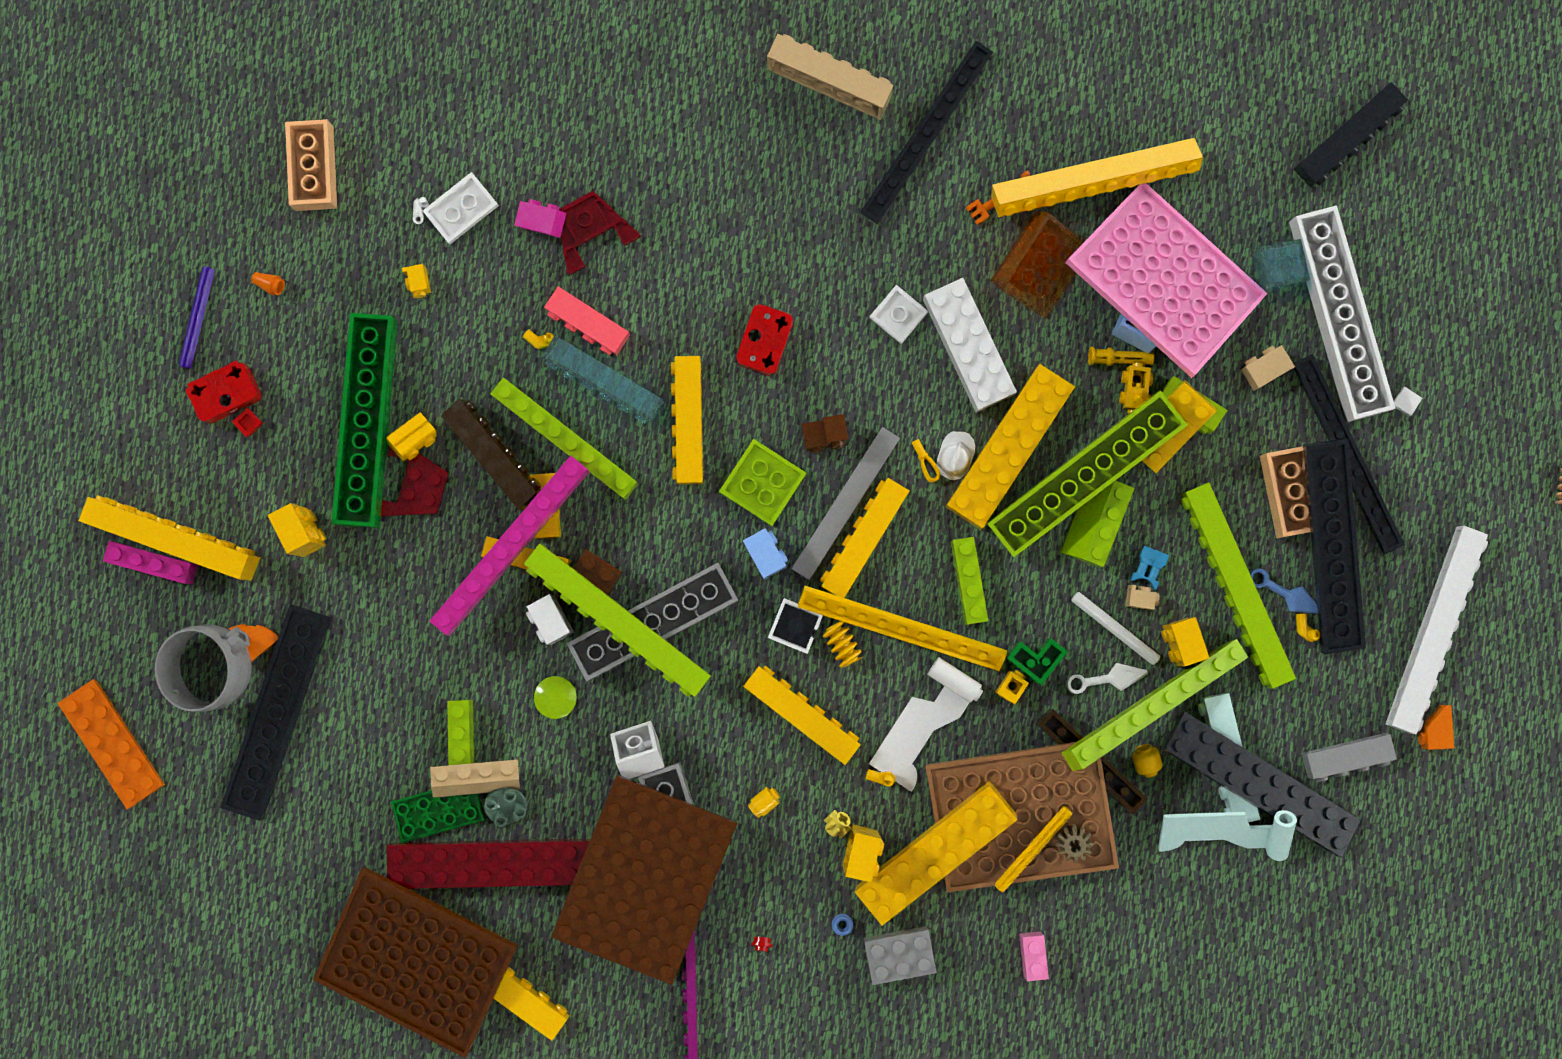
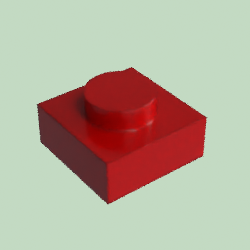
M248 407L232 421L247 438L264 424Z

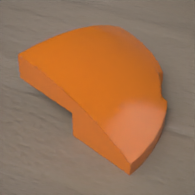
M240 624L229 628V630L239 627L250 638V645L247 649L251 657V663L274 645L279 637L274 631L262 625L246 626V624Z

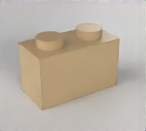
M1273 345L1262 352L1264 356L1257 359L1254 356L1244 362L1246 366L1241 371L1253 391L1295 367L1282 345L1276 349Z

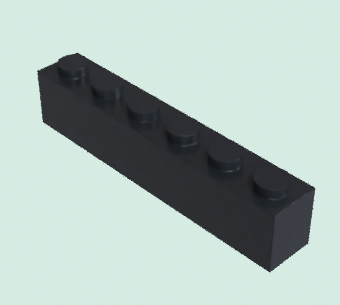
M1390 82L1294 168V171L1309 187H1312L1315 183L1319 186L1328 178L1326 175L1328 171L1332 170L1335 172L1344 164L1341 160L1345 156L1348 158L1352 157L1359 150L1357 146L1361 142L1365 145L1374 137L1372 134L1374 130L1378 129L1381 131L1390 123L1387 119L1391 115L1394 117L1398 116L1405 109L1403 105L1408 99Z

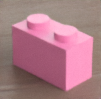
M1041 932L1019 934L1024 978L1027 981L1049 979L1044 935Z

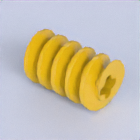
M843 621L825 629L827 631L823 635L824 638H831L827 645H835L831 652H839L835 659L843 660L839 665L840 668L847 667L863 658L858 657L862 652L861 649L854 650L857 642H849L853 635L845 634L849 628L841 627L844 623Z

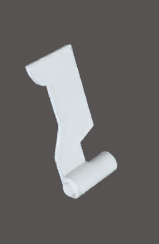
M940 657L936 659L927 674L944 685L936 700L931 702L912 697L869 763L881 772H892L895 775V781L911 792L917 781V771L912 763L932 732L960 718L968 704L973 700L977 701L983 693V690L980 689L982 686L980 683Z

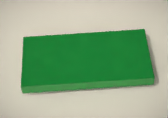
M432 790L391 801L401 843L485 820L478 793L433 797Z

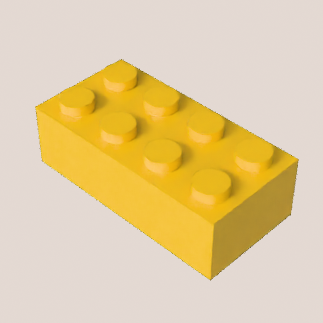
M1186 380L1167 399L1188 426L1142 460L1155 473L1217 411L1216 407Z
M852 824L843 861L845 877L872 883V878H877L879 865L877 856H882L883 840L877 830Z

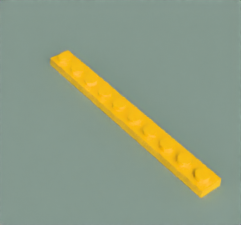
M804 586L798 602L799 608L1000 671L1007 656V650L808 586Z

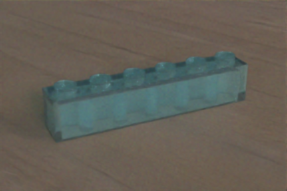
M556 335L542 355V358L546 361V366L553 370L559 368L564 371L563 376L571 381H574L576 378L582 382L580 386L590 392L593 389L600 393L599 397L608 403L611 400L618 404L617 408L625 413L631 411L636 414L635 419L643 424H646L647 421L652 424L665 403L660 397Z

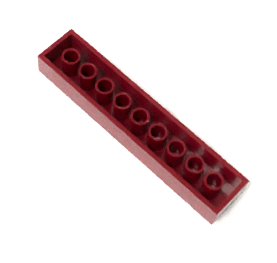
M591 838L390 843L387 845V878L407 889L572 885Z

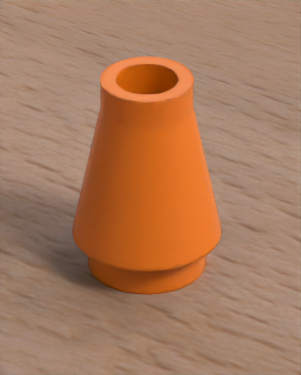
M255 272L251 278L252 284L257 285L272 296L280 295L285 287V281L277 275Z

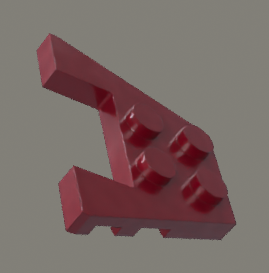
M594 191L559 209V211L566 213L561 240L566 270L569 276L585 268L576 248L608 230L615 228L624 246L641 238L640 234Z
M390 447L388 455L399 458ZM418 453L412 460L406 459L408 465L397 503L382 500L381 517L438 514L449 473Z

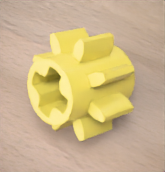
M834 810L824 819L827 823L825 829L833 837L839 836L842 838L852 829L849 826L850 818L844 812L837 813Z

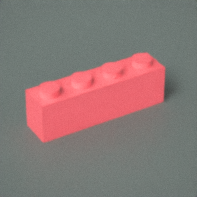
M560 287L556 288L544 307L548 312V317L556 322L559 319L565 322L564 327L573 333L579 331L583 334L582 338L590 344L596 342L601 346L599 349L609 356L611 353L617 356L630 336L629 331Z

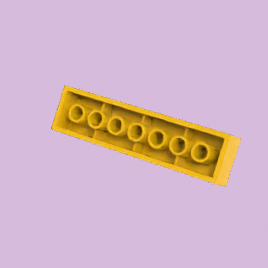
M1039 364L945 507L976 528L983 529L1075 386Z
M99 495L96 498L87 497L78 520L239 580L252 581L261 558L254 555L256 552L254 550L239 546L235 548L236 544L216 539L215 536L207 533L196 532V529L187 526L176 525L174 521L157 517L155 514L137 510L133 506L121 504L116 500Z
M988 781L879 867L877 878L873 877L872 883L860 882L856 886L855 893L883 926L1017 821V814L993 784Z

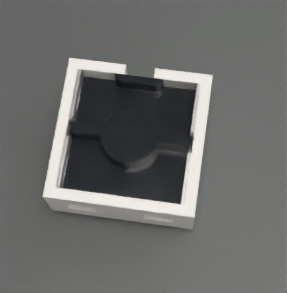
M784 598L768 638L808 654L814 639L811 635L814 629H818L823 615L799 608L797 603Z

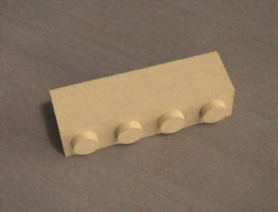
M518 760L430 767L433 797L489 793L495 789L505 787L520 790Z

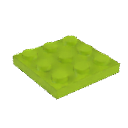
M753 439L719 493L770 526H773L807 473Z

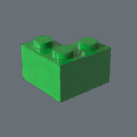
M1047 638L1036 653L1022 642H1017L1005 659L1037 685H1042L1068 651L1052 638Z

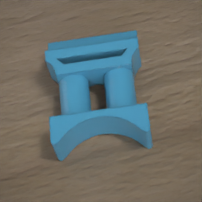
M1144 546L1139 555V567L1136 573H1132L1130 581L1144 579L1150 583L1153 590H1156L1159 584L1156 579L1160 569L1166 565L1169 555ZM1149 565L1152 568L1149 576L1145 577L1144 575Z

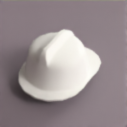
M951 432L945 437L937 458V466L942 476L950 480H957L967 474L975 453L974 439L970 434L966 432Z

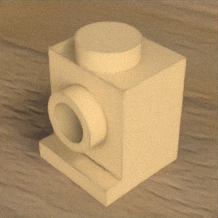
M1128 585L1125 606L1154 610L1155 606L1159 604L1160 595L1157 592H1151L1149 587L1138 586V590H1136V585Z

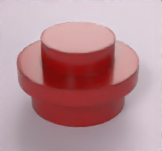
M754 937V942H751V946L755 947V951L768 952V948L773 946L771 939L765 937Z

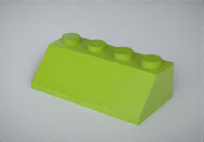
M1115 480L1078 508L1060 553L1098 568L1104 567L1135 488Z

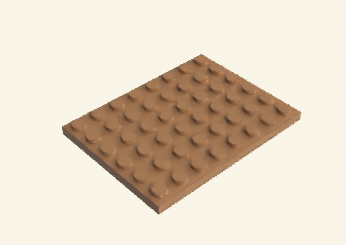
M1073 742L926 764L935 823L988 781L993 784L1017 814V821L945 876L947 892L995 886L997 880L1064 806L1072 812V816L1012 883L1118 869L1119 864L1101 757L1082 770L1072 771L1061 752L1076 743ZM1072 825H1076L1077 831L1084 827V834L1090 832L1091 838L1089 840L1094 842V846L1089 847L1092 850V854L1084 853L1086 856L1085 861L1080 856L1077 857V863H1074L1072 856L1069 861H1066V854L1059 855L1058 851L1061 848L1056 846V842L1061 841L1058 838V834L1066 835L1064 828L1067 827L1069 831H1072ZM1072 840L1071 847L1075 848V845L1078 847V840H1074L1075 842Z

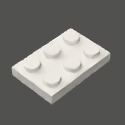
M471 172L426 207L423 212L445 240L451 244L499 205Z

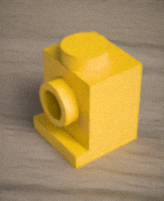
M423 264L402 268L403 273L408 276V278H405L406 288L408 291H411L413 298H422L426 296V293H431L427 268Z
M1015 670L1014 673L1009 671L995 693L1010 703L1016 704L1029 683L1025 681L1026 676ZM1010 682L1016 684L1014 690L1009 689L1008 685Z

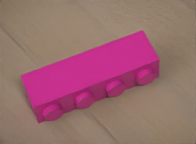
M113 541L108 542L103 562L193 585L198 564Z

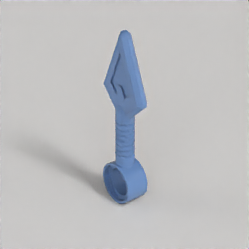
M1253 569L1249 572L1252 580L1256 572L1261 573L1263 581L1260 584L1254 583L1256 588L1266 587L1285 597L1289 611L1318 614L1317 603L1303 586L1288 590L1269 580V575L1263 569Z

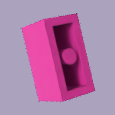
M529 199L528 203L520 201L514 226L560 238L566 213L559 211L560 207L547 203V207L541 206V202Z

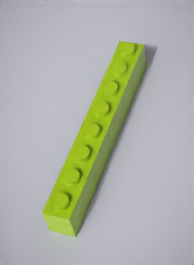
M504 377L490 393L568 456L574 457L591 474L626 500L638 485L637 481Z

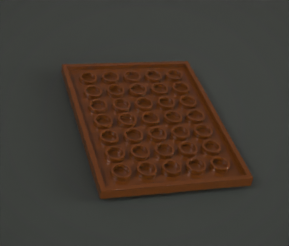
M616 775L551 938L672 985L736 829L737 822Z
M363 867L313 980L466 1058L518 944Z

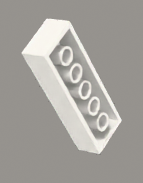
M964 278L924 295L923 301L975 412L977 413L1014 396L1017 391Z

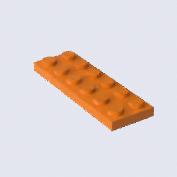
M96 679L91 680L57 703L126 809L132 808L165 785Z

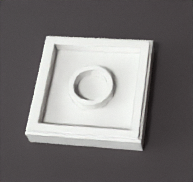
M896 285L869 318L902 344L929 311Z

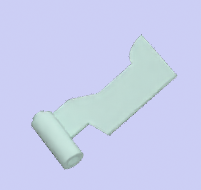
M1282 810L1275 814L1273 825L1250 826L1245 812L1166 814L1163 816L1158 850L1159 852L1173 850L1181 846L1184 841L1226 840L1248 849L1266 848L1267 854L1271 859L1283 861L1289 856L1297 818L1293 813Z

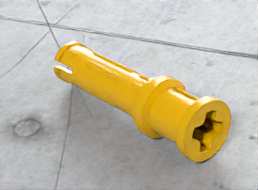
M1090 347L1088 351V364H1106L1111 366L1114 363H1143L1153 365L1154 352L1147 354L1146 352L1114 351L1112 347L1107 349Z

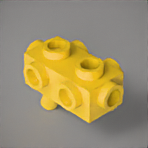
M1132 363V365L1127 367L1126 371L1122 372L1121 383H1125L1124 392H1120L1119 404H1123L1122 409L1127 410V414L1151 397L1148 392L1149 386L1153 384V374H1150L1151 368L1145 367L1143 363ZM1133 376L1139 377V383L1133 382Z

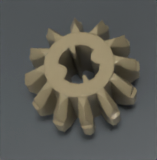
M1072 825V831L1065 827L1064 832L1066 835L1059 833L1058 838L1061 841L1056 842V846L1061 848L1058 851L1059 855L1066 854V861H1069L1072 856L1074 863L1078 862L1077 857L1079 856L1085 861L1086 856L1084 853L1091 855L1092 850L1089 847L1094 846V842L1089 840L1091 833L1084 834V827L1077 831L1076 825ZM1074 840H1078L1079 846L1071 847V841L1075 842Z

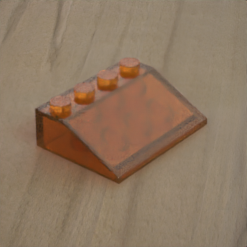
M1035 211L990 281L1004 293L1046 319L1076 273L1065 262L1083 242L1049 212Z

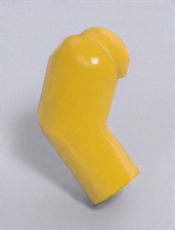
M529 329L523 335V338L537 349L549 348L554 344V335L549 332L546 335L537 336Z
M1296 614L1298 634L1309 642L1319 640L1320 632L1308 626L1307 614Z
M868 769L865 777L867 780L888 787L892 786L896 780L895 775L890 771L877 772Z

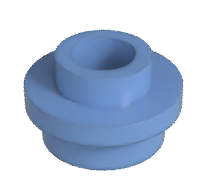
M843 913L836 915L832 920L833 931L841 936L849 934L853 929L851 917ZM843 920L847 925L845 928H840L838 923Z

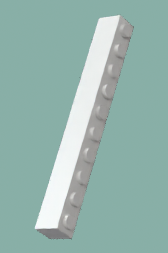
M1467 526L1456 527L1385 725L1415 735L1421 730L1423 726L1422 717L1430 706L1429 698L1431 692L1437 687L1438 680L1436 678L1444 667L1445 660L1443 659L1445 653L1451 648L1452 640L1450 639L1453 632L1458 628L1459 614L1466 606L1465 598L1467 592L1473 587L1472 578L1480 567L1481 561L1479 559L1481 553L1487 547L1488 541L1486 539L1488 534Z

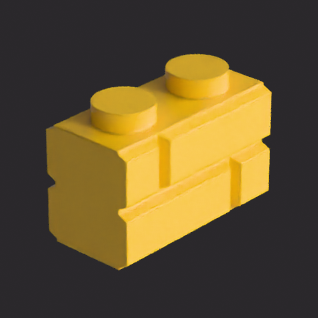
M418 413L387 436L386 440L392 450L404 462L406 459L412 460L419 453L418 450L422 447L431 446L436 441L437 434L434 427L422 413Z

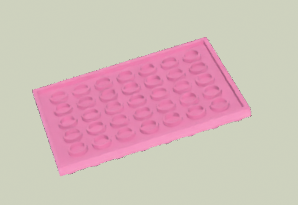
M1147 183L1140 184L1065 262L1191 378L1197 374L1268 294Z

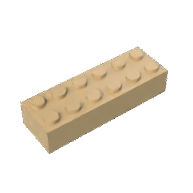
M777 34L767 55V70L881 120L891 99L893 85L890 84L889 80L883 77L878 79L865 69L858 70L845 60L838 61L833 59L831 54L827 52L820 53L807 43L800 44L795 42L794 38L784 34L782 36Z

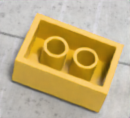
M290 503L267 515L287 554L305 557L326 546L324 542L326 536L321 528H317L315 524L317 518L311 509L308 510V508Z

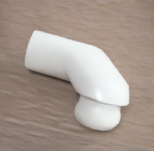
M425 197L417 198L414 201L413 221L416 224L423 222V209L429 206Z

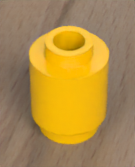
M765 787L751 799L748 807L757 818L767 815L780 804L778 800L780 795L773 787L771 789Z

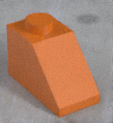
M1439 705L1423 723L1418 733V743L1422 749L1454 748L1451 705Z

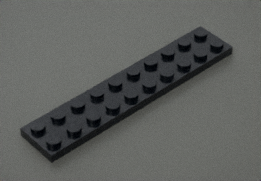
M1343 438L1304 444L1303 452L1321 653L1326 655L1366 648L1349 442L1348 439Z
M293 604L289 605L220 808L259 821L264 819L332 617Z
M1181 712L1162 749L1273 818L1278 811L1285 810L1293 813L1297 818L1295 831L1337 857H1343L1360 822V819L1186 712Z

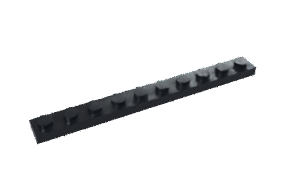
M975 41L860 212L862 215L878 225L991 58L993 51Z
M1311 354L1294 362L1296 375L1328 441L1348 439L1353 493L1382 553L1387 554L1404 546L1405 544L1314 355Z

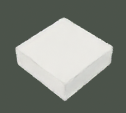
M1403 387L1395 398L1394 405L1402 413L1411 416L1422 398L1408 388Z

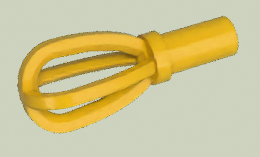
M920 440L913 441L912 445L919 456L925 478L929 482L939 480L940 470L929 457ZM925 459L935 470V478L929 476L924 463Z

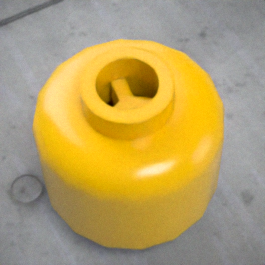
M1151 744L1138 746L1132 754L1136 772L1140 775H1145L1147 778L1156 776L1163 767L1158 748L1153 747Z

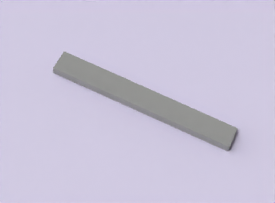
M884 427L881 428L793 565L792 570L810 580L900 438Z

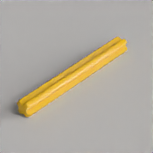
M1064 806L997 880L995 887L999 891L1004 892L1068 821L1072 816V812Z

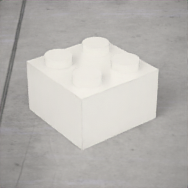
M549 594L526 606L529 610L526 612L527 617L532 624L537 625L539 630L536 633L542 643L545 642L547 645H552L574 633L555 595Z
M651 721L610 734L616 765L622 777L631 779L665 767L659 740Z

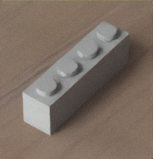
M1385 733L1301 753L1307 777L1315 779V782L1328 780V776L1336 774V777L1349 775L1348 771L1355 769L1357 772L1370 770L1369 766L1376 764L1377 767L1388 766L1390 761L1397 760L1391 735Z

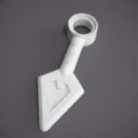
M1116 663L1108 675L1090 678L1072 675L1067 679L1066 687L1069 692L1079 694L1088 686L1111 683L1122 691L1146 676L1148 671ZM1074 678H1078L1082 682L1079 690L1071 688V681Z

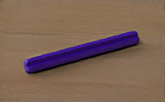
M202 267L179 360V366L182 368L190 369L192 366L215 272L210 267Z

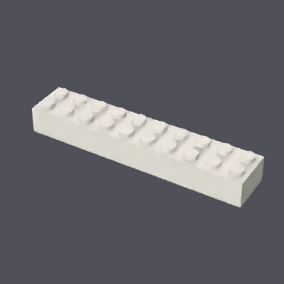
M1337 206L1294 217L1289 222L1346 422L1396 409Z

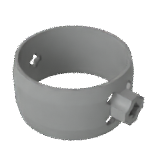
M211 624L186 627L172 634L160 647L155 661V677L161 693L175 707L191 712H206L229 705L242 695L251 677V657L247 649L250 645V638L239 627L229 630L225 627ZM197 632L211 637L222 649L227 662L228 674L225 687L221 695L211 704L197 699L187 689L181 676L180 660L182 651L188 640Z

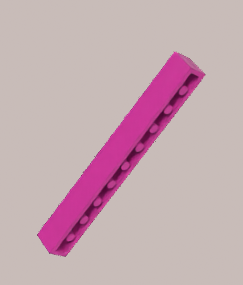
M570 456L429 622L442 633L450 636L589 474V470L574 457Z

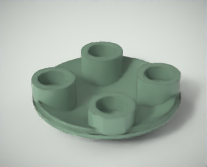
M509 787L498 788L490 792L486 797L484 810L496 826L504 827L506 824L516 823L526 816L527 801L523 794L516 789Z

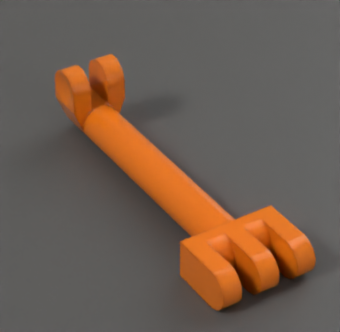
M1025 171L1021 178L1030 176L1029 171ZM979 199L968 205L966 209L968 212L974 208L977 209L970 215L972 218L981 215L975 221L979 225L989 219L990 216L987 211L992 209L994 204L992 199L984 204H981Z

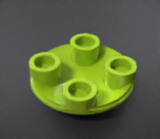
M552 676L544 679L539 683L534 693L536 708L542 715L551 719L567 716L576 704V689L571 682L563 677Z

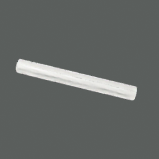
M1077 592L1073 596V603L1150 664L1155 665L1159 661L1160 655L1083 594Z

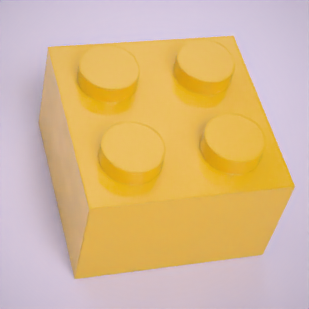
M1196 617L1184 618L1163 625L1164 630L1161 631L1164 642L1169 644L1171 650L1168 651L1170 661L1175 663L1176 666H1188L1209 659Z

